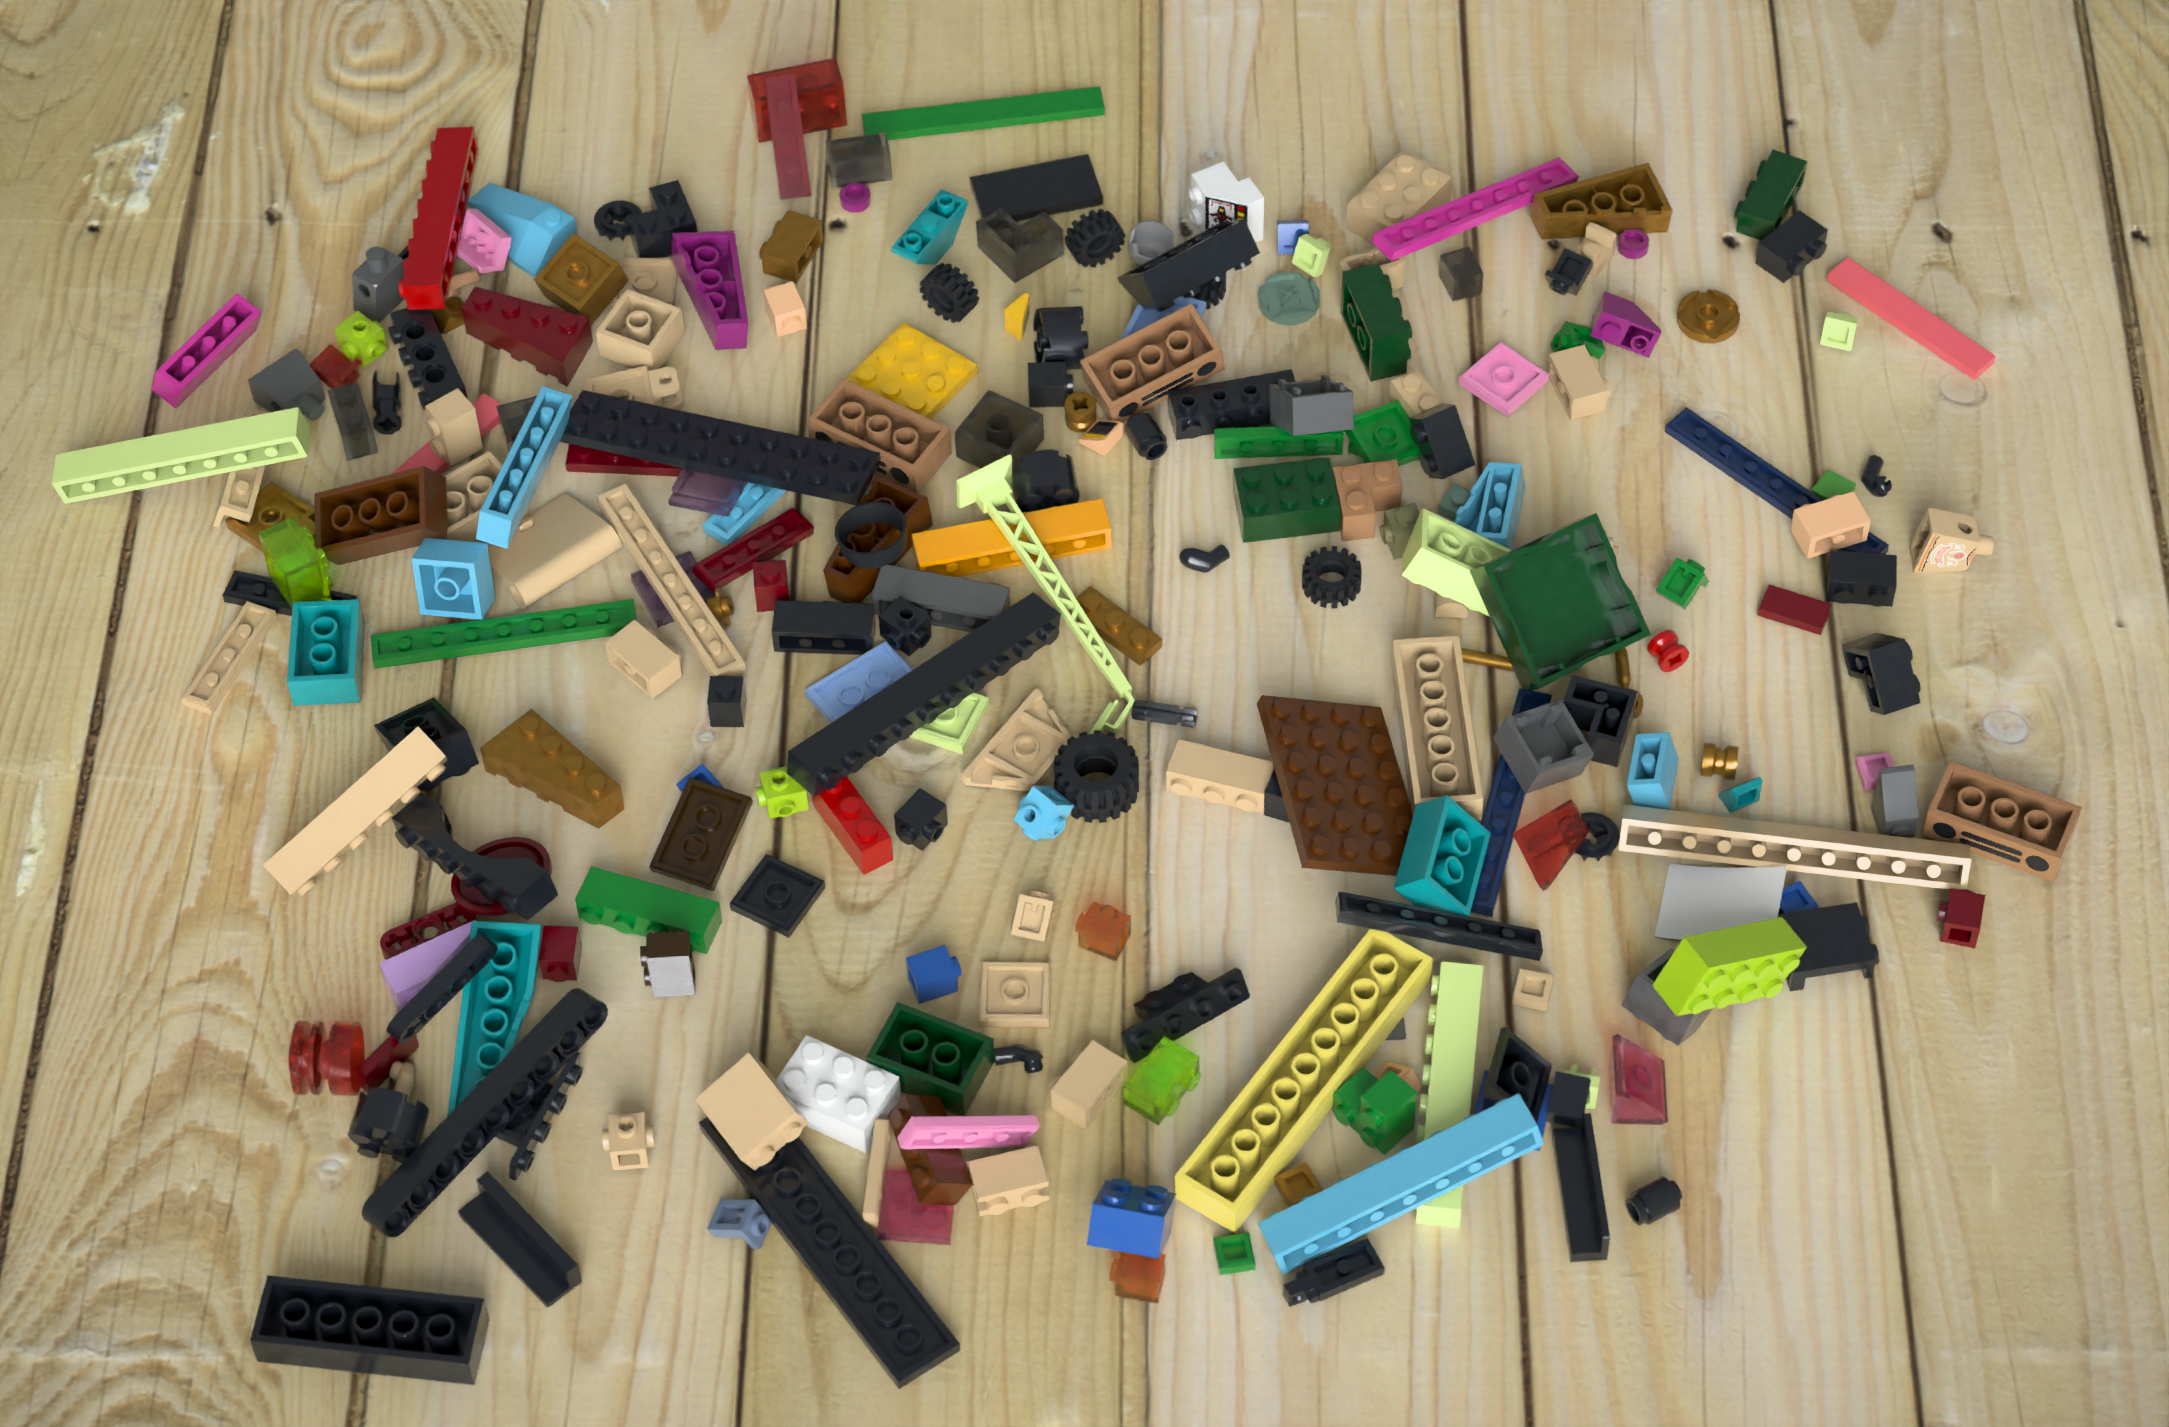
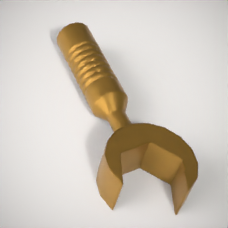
M1622 648L1614 652L1618 683L1622 685V688L1629 689L1631 674L1628 652L1626 648ZM1639 692L1637 695L1635 719L1641 715L1643 709V697Z

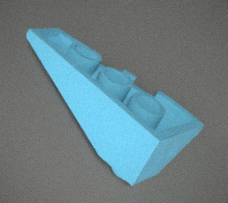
M488 183L468 200L472 209L477 208L512 237L508 251L509 259L515 266L534 278L573 233L577 235L575 218L557 206L492 183Z

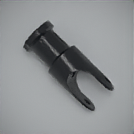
M375 371L372 379L373 409L376 411V416L373 419V428L385 435L399 431L402 426L401 418L398 416V411L401 408V382L397 372L395 385L380 384L377 381V371Z

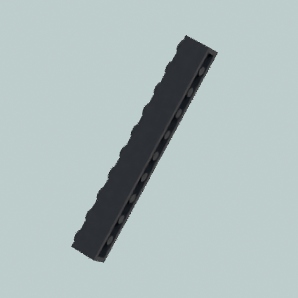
M1032 592L788 751L787 774L814 797L825 790L832 789L844 777L858 772L864 764L876 756H882L890 747L901 740L908 739L914 731L923 725L932 723L949 708L958 706L970 694L981 691L987 683L998 676L1005 675L1011 667L1022 660H1028L1034 652L1043 646L1052 644L1059 635L1061 614Z

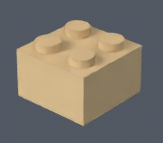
M629 289L625 290L596 330L600 357L632 369L647 366L648 371L661 368L685 334L682 308Z

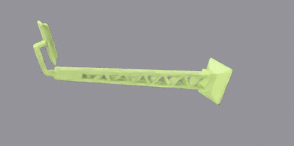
M1007 455L956 480L957 507L960 509L976 502L984 514L988 512L1120 698L1125 697L1128 704L1114 725L1110 724L1109 721L1119 707V700L1116 699L1114 703L1109 702L1089 734H1094V730H1101L1102 734L1104 729L1117 733L1131 712L1135 701L1131 695L1132 687L1012 498V489L1009 486L1012 484L1011 455ZM1006 503L1012 513L997 511L996 508ZM1006 523L1018 525L1014 534ZM1023 531L1031 543L1019 541ZM1028 553L1038 555L1036 565ZM1042 563L1045 564L1050 573L1040 571ZM1049 583L1056 584L1055 590L1051 588ZM1061 591L1066 597V599L1059 598ZM1067 609L1073 610L1072 615L1068 612Z

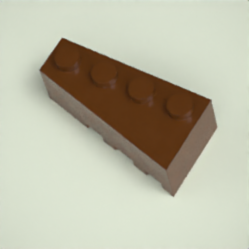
M875 475L871 483L872 489L870 493L864 495L860 504L869 502L887 503L898 508L905 516L907 528L906 547L895 561L887 564L895 566L912 548L911 534L928 530L933 525L927 497ZM870 523L853 531L847 538L845 546L857 552H875L893 544L899 538L901 532L893 525L887 523ZM837 544L823 569L829 596L843 603L862 602L874 589L881 567L861 568L851 564L845 559Z

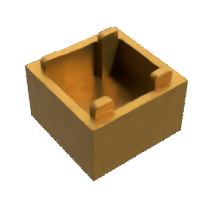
M573 233L534 278V281L544 297L565 311L589 317L591 326L628 283L629 279L617 261Z

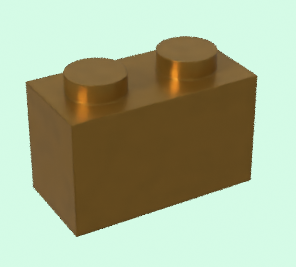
M787 210L782 220L776 222L773 234L768 242L765 241L760 248L759 258L762 259L763 273L790 282L793 281V283L797 284L823 242L821 220Z

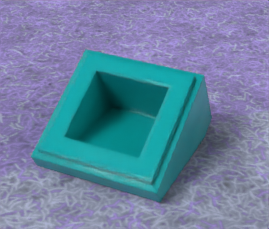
M1761 777L1745 781L1720 792L1718 796L1729 812L1737 811L1759 801L1763 780Z

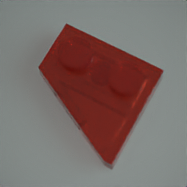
M1570 799L1512 834L1539 887L1545 891L1550 887L1590 830L1576 803Z

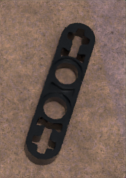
M484 933L472 939L394 1016L388 1024L387 1032L400 1044L410 1041L491 961L497 952L498 946Z

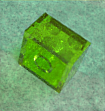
M291 517L258 532L268 573L291 609L293 602L332 601L329 588L333 586V582L328 571L324 568L328 566V561L321 548L315 549L313 546L314 540L307 526L301 527L296 518Z

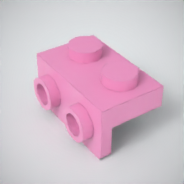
M477 208L467 209L456 256L463 259L472 269L477 270L480 274L502 271L505 268L512 237Z

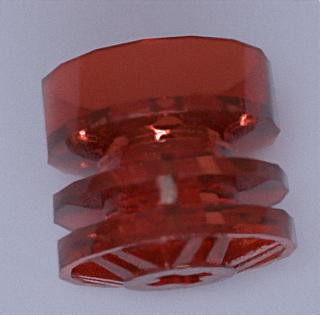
M298 1020L292 1032L288 1056L293 1093L296 1095H306L310 1089L314 1096H320L327 1080L330 1093L333 1096H357L361 1089L357 1068L365 1061V1043L361 1023L358 1021H335L332 1024L329 1037H327L326 1028L322 1021H315L311 1028L308 1021Z

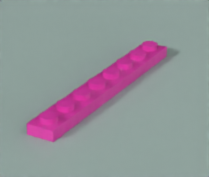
M1559 157L1374 232L1372 243L1390 261H1393L1533 203L1534 194L1576 183L1579 176Z

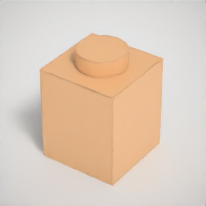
M793 281L763 290L765 310L777 337L807 328L805 307Z

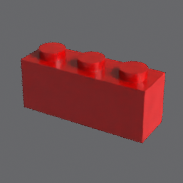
M847 776L838 781L832 789L825 790L816 797L812 795L813 806L863 875L893 860L891 836Z

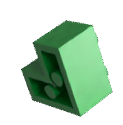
M1362 1067L1333 1093V1113L1342 1125L1350 1126L1359 1133L1366 1145L1371 1148H1377L1386 1155L1414 1129L1417 1091L1392 1070L1388 1071L1378 1080Z

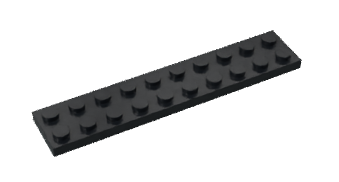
M585 390L581 391L571 408L568 424L560 439L562 443L856 506L860 504L881 463L879 452Z
M708 1117L699 1122L702 1133L751 1197L763 1208L771 1223L898 1389L960 1351L958 1340L799 1137L783 1145L775 1152L770 1162L753 1170L740 1160Z

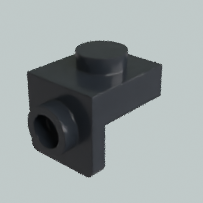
M1564 248L1553 270L1547 269L1545 277L1550 284L1549 288L1564 296L1567 292L1577 296L1594 265L1593 261Z

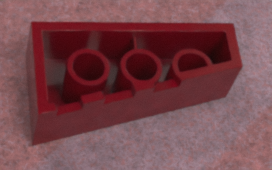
M474 286L461 308L467 334L497 350L504 349L511 353L513 359L519 362L524 360L534 365L536 371L545 376L550 374L558 378V382L566 387L570 384L593 343L589 317Z

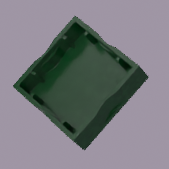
M1597 513L1580 518L1470 570V574L1522 689L1529 691L1540 689L1579 670L1584 664L1597 657L1612 654L1651 635L1632 591L1628 588L1620 574L1615 553Z

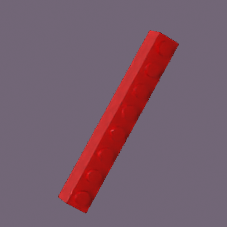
M473 126L437 128L435 140H432L430 143L431 159L426 161L427 177L422 179V198L417 200L418 217L413 219L414 235L413 238L408 240L409 257L404 259L403 264L405 275L404 279L399 280V293L401 298L405 297L408 310L445 309L479 152Z

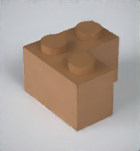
M1397 459L1335 466L1332 468L1340 503L1339 529L1342 541L1374 538L1375 512L1401 507L1402 481Z

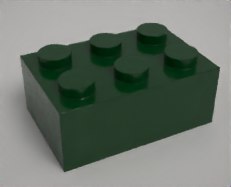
M1379 263L1343 271L1341 316L1370 382L1407 373V360L1411 359L1408 340L1412 338V328L1410 322L1402 317V307L1399 298L1392 295V285L1389 276L1383 274Z
M1329 457L1233 468V496L1243 543L1339 532L1340 503Z
M897 1002L866 1056V1061L899 1076L902 1093L908 1095L940 1096L944 1109L965 1116L995 1062L994 1039Z

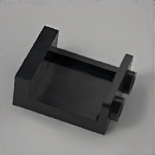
M1857 902L1778 914V918L1783 917L1807 946L1799 958V965L1786 978L1790 992L1803 990L1806 978L1862 970L1864 979L1872 978L1874 966L1879 963L1877 946L1870 943L1868 919L1866 915H1861Z

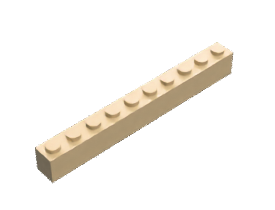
M1623 804L1618 851L1754 867L1787 866L1788 871L1949 890L1950 888L1967 890L1971 864L1970 847L1967 844Z

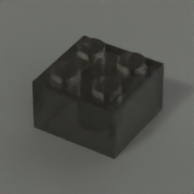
M988 390L954 432L956 457L979 468H983L1007 455H1011L1012 465L1015 463V466H1018L1023 462L1022 457L1034 452L1044 440L1043 414Z

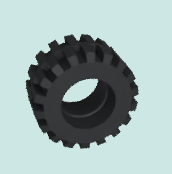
M1094 730V734H1087L1086 731L1079 733V738L1076 739L1072 736L1067 739V745L1062 744L1058 749V755H1055L1054 789L1074 804L1071 810L1072 817L1076 819L1084 817L1085 822L1092 823L1093 819H1099V823L1107 822L1109 817L1115 820L1120 817L1121 811L1127 813L1131 809V803H1135L1137 800V792H1139L1138 756H1135V750L1132 745L1127 746V740L1123 737L1116 739L1115 733L1108 732L1105 735L1101 734V730ZM1094 772L1105 773L1110 776L1099 781L1083 778V776Z

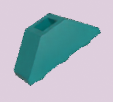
M941 189L891 247V252L916 264L936 265L954 243L968 206V200Z

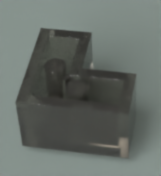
M999 208L976 222L978 248L1014 283L1064 255L1063 229L1045 211L1019 225L1002 208Z

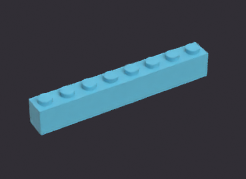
M1520 1094L1498 1101L1494 1106L1478 1114L1466 1117L1462 1122L1444 1131L1435 1132L1428 1139L1412 1147L1403 1148L1396 1155L1380 1163L1371 1164L1365 1170L1347 1179L1339 1180L1331 1187L1315 1195L1307 1196L1300 1200L1299 1203L1281 1212L1272 1213L1265 1220L1257 1224L1281 1273L1285 1274L1544 1145L1537 1123Z

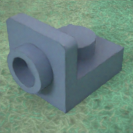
M720 1199L707 1230L714 1237L743 1238L752 1249H760L769 1231L771 1221L756 1200Z

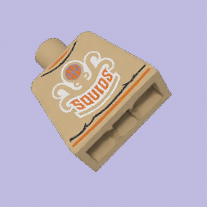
M1928 508L1909 546L1913 572L1965 571L1968 569L1975 554H1992L1994 546L1993 537L1979 535L1977 520L1973 516Z

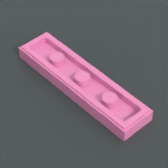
M1036 1116L911 1117L897 1137L901 1149L1025 1147L1040 1124Z

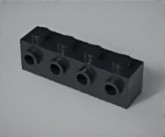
M1292 369L1168 391V415L1176 440L1192 439L1214 434V429L1229 427L1249 428L1271 424L1269 385L1278 384L1279 379H1284L1286 383L1296 382Z

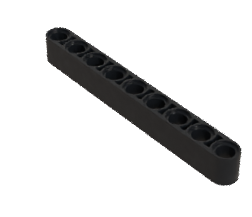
M575 988L569 991L367 1199L362 1208L363 1219L387 1237L394 1238L402 1234L604 1024L608 1016L607 1005L583 989Z

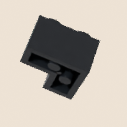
M679 180L650 187L652 211L628 217L631 241L638 258H663L671 256L672 233L697 232L695 218Z
M1874 633L1841 644L1848 674L1851 677L1863 680L1871 712L1886 715L1921 703L1918 694L1921 691L1920 682L1913 673L1911 665L1913 654L1905 639Z
M1572 675L1563 703L1578 728L1589 732L1587 743L1594 753L1590 761L1618 767L1635 716L1638 691Z

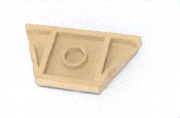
M1035 688L964 770L961 774V783L972 786L1029 792L1032 786H1040L1054 770L1055 755H1058V749L1062 744L1067 745V739L1072 736L1066 727L1059 723V717L1055 711L1049 709L1039 689Z

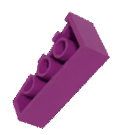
M735 232L672 233L671 260L715 350L747 348L748 318Z

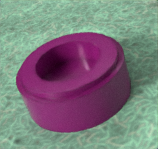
M850 183L845 185L840 191V204L848 212L857 213L864 211L871 203L870 190L864 184Z
M1627 229L1619 235L1617 249L1622 256L1629 259H1638L1647 254L1649 237L1645 232L1639 229Z

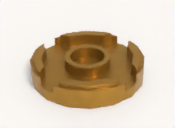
M1709 289L1707 293H1699L1700 290L1694 291L1685 296L1678 305L1677 324L1686 336L1701 343L1722 342L1733 336L1739 327V307L1735 300L1723 292Z

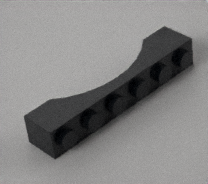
M423 793L391 818L397 830L395 836L402 846L415 849L424 860L434 861L446 874L453 873L459 877L465 886L469 888L473 886L480 890L487 900L492 901L494 899L512 915L516 913L528 921L558 896L549 872L530 859L490 858L477 855L461 847L453 840V828L443 806Z

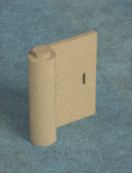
M568 493L563 494L522 519L508 549L487 543L491 570L505 580L513 599L523 609L622 549V540L613 526Z

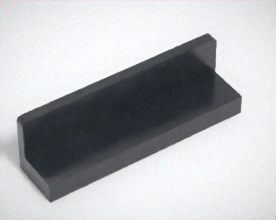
M1583 1113L1581 1127L1552 1130V1142L1570 1262L1607 1260L1610 1243L1591 1113Z
M488 1171L476 1179L480 1195L459 1210L460 1218L546 1307L552 1306L582 1282L578 1264Z

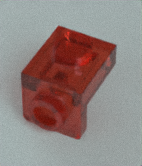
M330 344L310 363V366L319 379L337 393L344 386L349 389L359 379L361 375L358 373V370L363 362L357 358L352 363L337 348Z

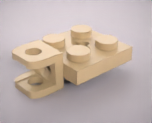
M647 366L584 379L586 390L590 392L624 397V399L679 410L684 406L677 370L673 367L648 371ZM665 378L671 379V382L668 384L660 383ZM668 395L675 396V399L672 401L664 400Z

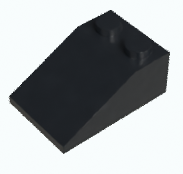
M434 697L374 725L376 732L389 752L415 728L419 727L444 753L447 761L443 765L446 769L432 782L427 778L417 787L420 792L432 790L439 786L440 782L452 776L464 775L470 771L471 767L479 764L467 730Z

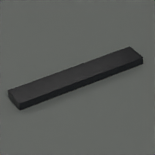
M1338 891L1335 900L1338 923L1540 961L1543 953L1541 933L1537 929Z

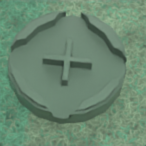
M1281 272L1266 279V283L1259 288L1258 307L1263 316L1274 323L1298 325L1307 322L1316 315L1320 307V290L1312 279L1309 278L1307 280L1300 273Z

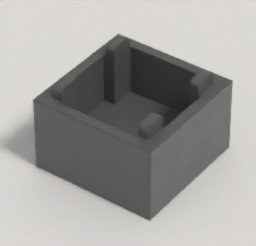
M1321 375V379L1290 383H1286L1284 379H1279L1278 384L1269 385L1270 423L1289 434L1297 436L1354 429L1353 391L1346 388L1343 383L1331 380L1328 375Z
M1562 699L1505 718L1493 737L1494 742L1525 794L1581 775L1594 756L1592 749Z

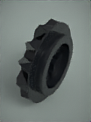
M612 201L597 210L594 216V225L600 236H607L610 241L619 237L624 241L625 236H631L628 217L642 214V211L631 202ZM613 219H614V220H617V221H619V222H621V221L624 220V223H625V224H622V225H621L620 223H615V224H614Z
M1593 812L1582 813L1573 817L1567 823L1564 832L1565 845L1569 846L1572 855H1581L1584 861L1587 858H1596L1599 862L1603 856L1611 857L1614 849L1618 847L1619 830L1610 818L1602 814ZM1587 829H1589L1594 838H1597L1595 845L1589 839H1586Z

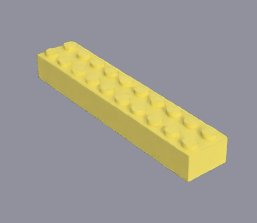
M1370 929L1176 1173V1199L1235 1234L1274 1184V1177L1285 1170L1333 1108V1093L1362 1067H1365L1430 983L1433 958L1388 932Z

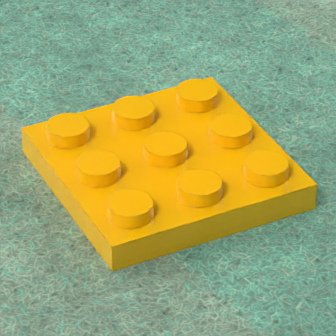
M903 322L846 380L932 419L978 373V364Z

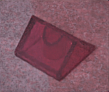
M1620 1034L1612 1036L1609 1056L1612 1124L1663 1125L1667 1123L1664 1060Z

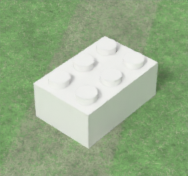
M808 1035L805 1036L776 1080L809 1122L806 1125L807 1127L864 1153H867L872 1146L875 1119L888 1120L887 1115L901 1099L899 1076Z

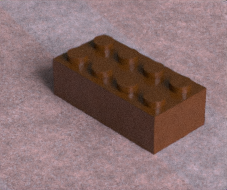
M425 466L315 493V555L336 565L420 546L425 538L448 539L446 477Z

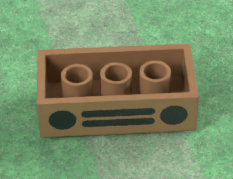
M1192 303L1080 361L1083 379L1108 420L1120 421L1122 423L1131 416L1142 413L1167 400L1168 391L1192 387L1225 369L1222 350Z
M844 378L807 420L809 438L879 452L881 463L875 475L916 493H920L952 454L950 428Z
M1949 761L1928 809L1922 835L1937 841L1967 844L1970 847V853L2054 882L2075 833L2082 807Z

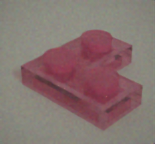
M886 1170L878 1239L951 1245L955 1214L954 1206L920 1204L908 1171Z

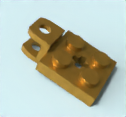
M270 482L258 492L249 523L232 517H228L225 520L229 530L271 558L282 549H284L288 557L302 565H310L319 557L315 555V510L274 482ZM268 518H278L276 521L271 523H267L266 519ZM305 548H313V551L308 554L302 553Z

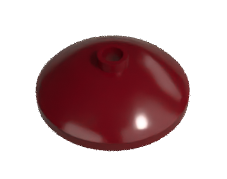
M502 838L482 845L473 851L477 855L490 858H528L546 869L550 876L552 874V861L549 853L543 845L529 838ZM453 874L451 892L458 906L464 911L488 917L509 914L499 902L494 899L492 901L487 900L480 890L473 886L470 888L465 886L459 877Z

